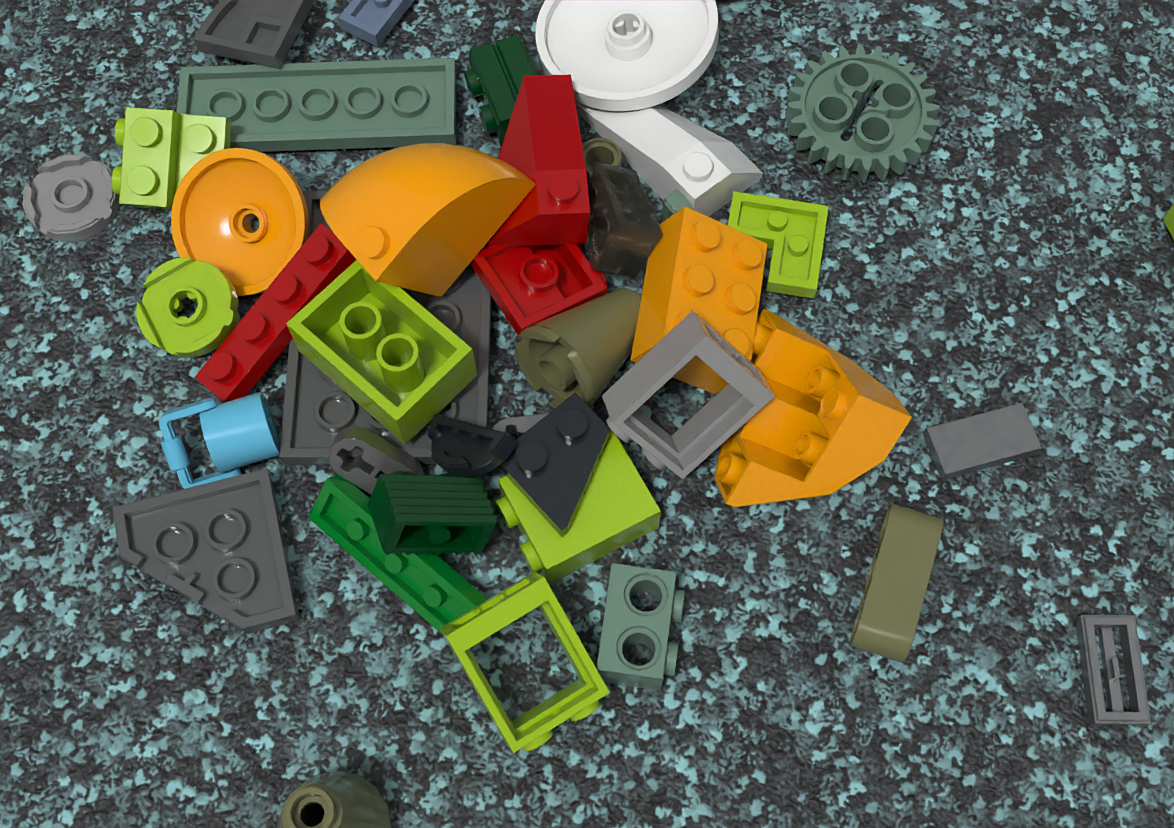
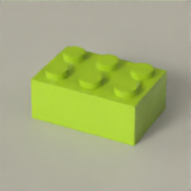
M358 260L352 263L286 323L298 351L404 445L477 376L473 349L400 287L375 281Z

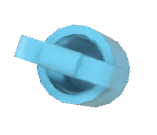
M262 392L217 405L214 397L168 410L162 415L159 422L164 437L160 443L171 471L176 470L179 481L184 489L241 475L240 467L277 456L280 452V439L277 428ZM200 412L199 416L204 439L218 472L193 479L188 466L190 465L188 455L180 434H176L172 420Z

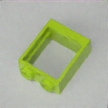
M532 572L439 628L504 742L513 753L521 748L524 751H531L543 745L552 737L553 733L551 730L569 718L571 721H578L589 716L600 706L598 700L610 693L547 580L536 572ZM539 607L579 679L513 721H510L469 648Z

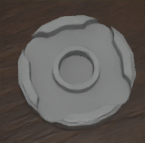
M81 153L61 155L45 162L37 169L39 174L32 183L28 180L24 187L22 205L29 221L46 238L60 242L83 241L99 234L114 220L121 206L119 203L120 195H116L112 189L111 169L106 164L95 161L92 156Z

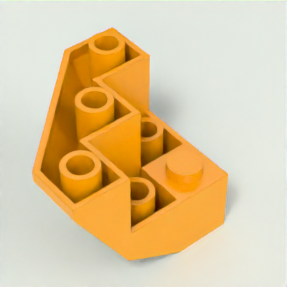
M763 309L756 323L751 362L761 371L775 397L720 445L714 479L725 504L733 507L830 495L883 462L912 416L894 393L854 361L773 312Z

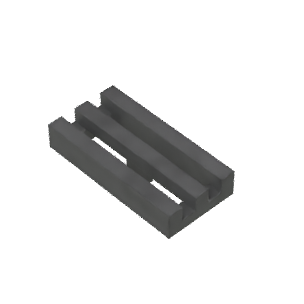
M1080 615L1077 617L1075 624L1089 727H1101L1103 725H1111V727H1123L1125 725L1146 727L1151 724L1135 615ZM1094 627L1098 628L1109 712L1105 710ZM1112 627L1119 628L1131 712H1124L1119 680L1120 671L1115 652Z

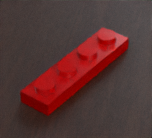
M321 223L196 374L195 378L223 402L226 403L245 397L293 339L286 323L357 260L333 231Z

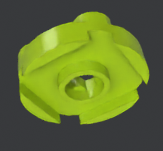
M176 258L157 267L143 284L147 289L143 294L142 303L137 301L136 317L140 330L151 344L181 359L202 356L215 350L240 322L238 296L231 280L217 267L204 261H195L192 258ZM188 297L194 302L198 301V307L195 309L196 312L191 317H178L177 312L183 309L182 300Z

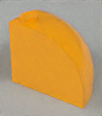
M420 143L398 147L362 162L347 172L320 199V209L327 224L337 238L375 281L442 297L536 184L512 165L482 151L461 145Z

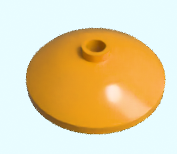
M229 148L207 155L193 165L186 173L174 196L171 211V230L174 245L180 258H192L195 261H204L217 267L231 280L237 296H247L263 293L308 239L309 216L303 192L294 176L284 165L273 157L256 150ZM255 215L259 219L257 231H253L251 227V220Z

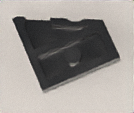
M574 393L516 440L519 445L506 461L498 465L499 469L561 537L569 532L572 525V517L582 495L586 493L593 477V470L597 460L601 458L610 438V428Z

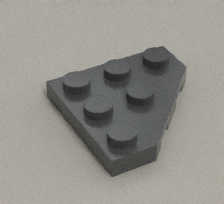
M268 468L112 507L119 556L127 563L247 634L300 620L273 479Z

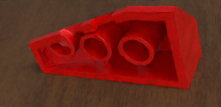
M571 74L524 76L498 159L524 173L536 185L490 238L487 245L533 246L586 243L590 205L586 166Z

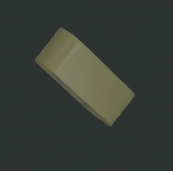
M895 503L890 504L882 524L850 638V646L900 663L905 662L913 642L944 523L942 518Z

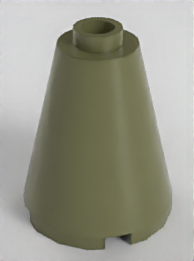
M620 288L524 329L518 335V337H522V340L515 345V354L519 367L530 386L536 392L544 388L554 397L548 403L554 409L574 393L591 408L632 352L642 295L627 288Z

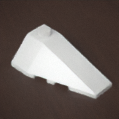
M575 101L576 110L579 115L602 138L612 140L618 145L621 151V158L663 201L665 197L677 189L688 200L695 211L709 217L732 200L733 191L743 192L762 178L763 172L732 142L659 104L632 111H608L588 107Z

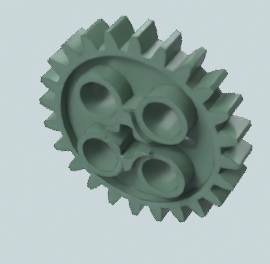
M858 44L855 54L851 55L843 45L839 46L836 58L823 51L819 64L811 60L807 61L805 73L797 72L794 87L789 89L785 119L790 120L788 135L798 136L795 147L797 151L810 148L807 162L811 164L821 158L826 161L823 171L825 174L832 171L836 166L841 168V178L846 181L851 171H857L862 183H866L868 174L872 171L876 173L881 181H885L889 167L895 173L901 175L907 162L915 166L918 164L921 153H927L939 124L936 118L940 105L933 104L936 90L924 89L928 76L924 74L913 77L912 73L915 63L910 62L901 67L897 64L900 54L898 52L892 54L888 59L882 58L881 46H877L872 55L865 53L862 44ZM881 85L874 94L871 106H867L862 112L873 87ZM862 112L850 139L847 141L842 140L849 132L853 118L856 119Z

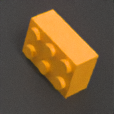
M686 206L655 227L652 233L630 361L637 363L693 310L751 362L767 243ZM697 355L673 376L675 379L713 394L720 392L729 384Z

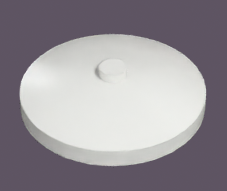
M545 0L536 23L537 50L546 75L571 74L576 102L588 107L608 111H632L649 108L666 102L684 92L701 77L709 66L715 54L719 38L715 0Z

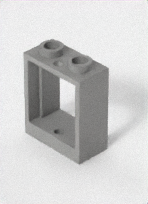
M693 310L602 395L609 414L606 422L615 435L624 442H629L633 439L641 446V450L646 458L656 468L663 470L665 467H668L681 479H684L775 397L761 371ZM697 355L729 384L670 436L638 408Z

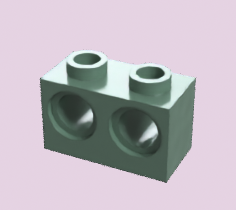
M616 563L611 564L596 668L604 683L661 691L663 675L674 676L678 643L668 642L670 622L681 623L685 594L684 590L674 589L676 572ZM649 592L658 598L660 605L652 611L643 612L636 609L630 600L637 593ZM640 643L646 645L652 651L654 657L649 663L638 666L629 663L624 658L623 652L629 645Z

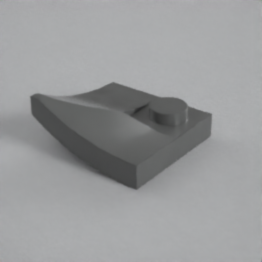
M221 0L202 23L193 41L200 52L280 69L315 0Z

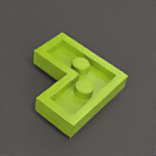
M733 191L728 226L767 243V249H772L766 291L815 298L829 206Z

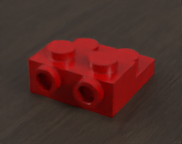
M581 244L488 245L482 248L470 262V265L517 335L528 326L603 296L608 290V284L603 272L598 266H592L582 253Z

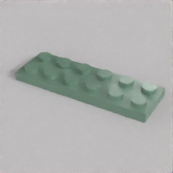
M455 58L283 63L280 69L260 64L181 67L177 113L227 117L232 120L230 148H244L259 152L403 147L420 143L456 145Z

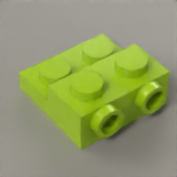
M126 107L125 118H119L115 125L116 144L119 147H123L122 166H116L113 169L111 178L113 192L116 195H120L119 203L137 208L172 210L178 186L193 165L211 153L230 148L232 120L227 117L179 114L173 110Z

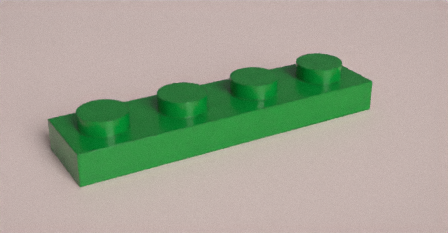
M338 474L326 479L308 518L441 634L442 632L439 628L488 600L434 553L426 555L423 552L416 555L413 552L406 555L403 552L396 555L392 552L386 555L382 550L368 507L370 498Z

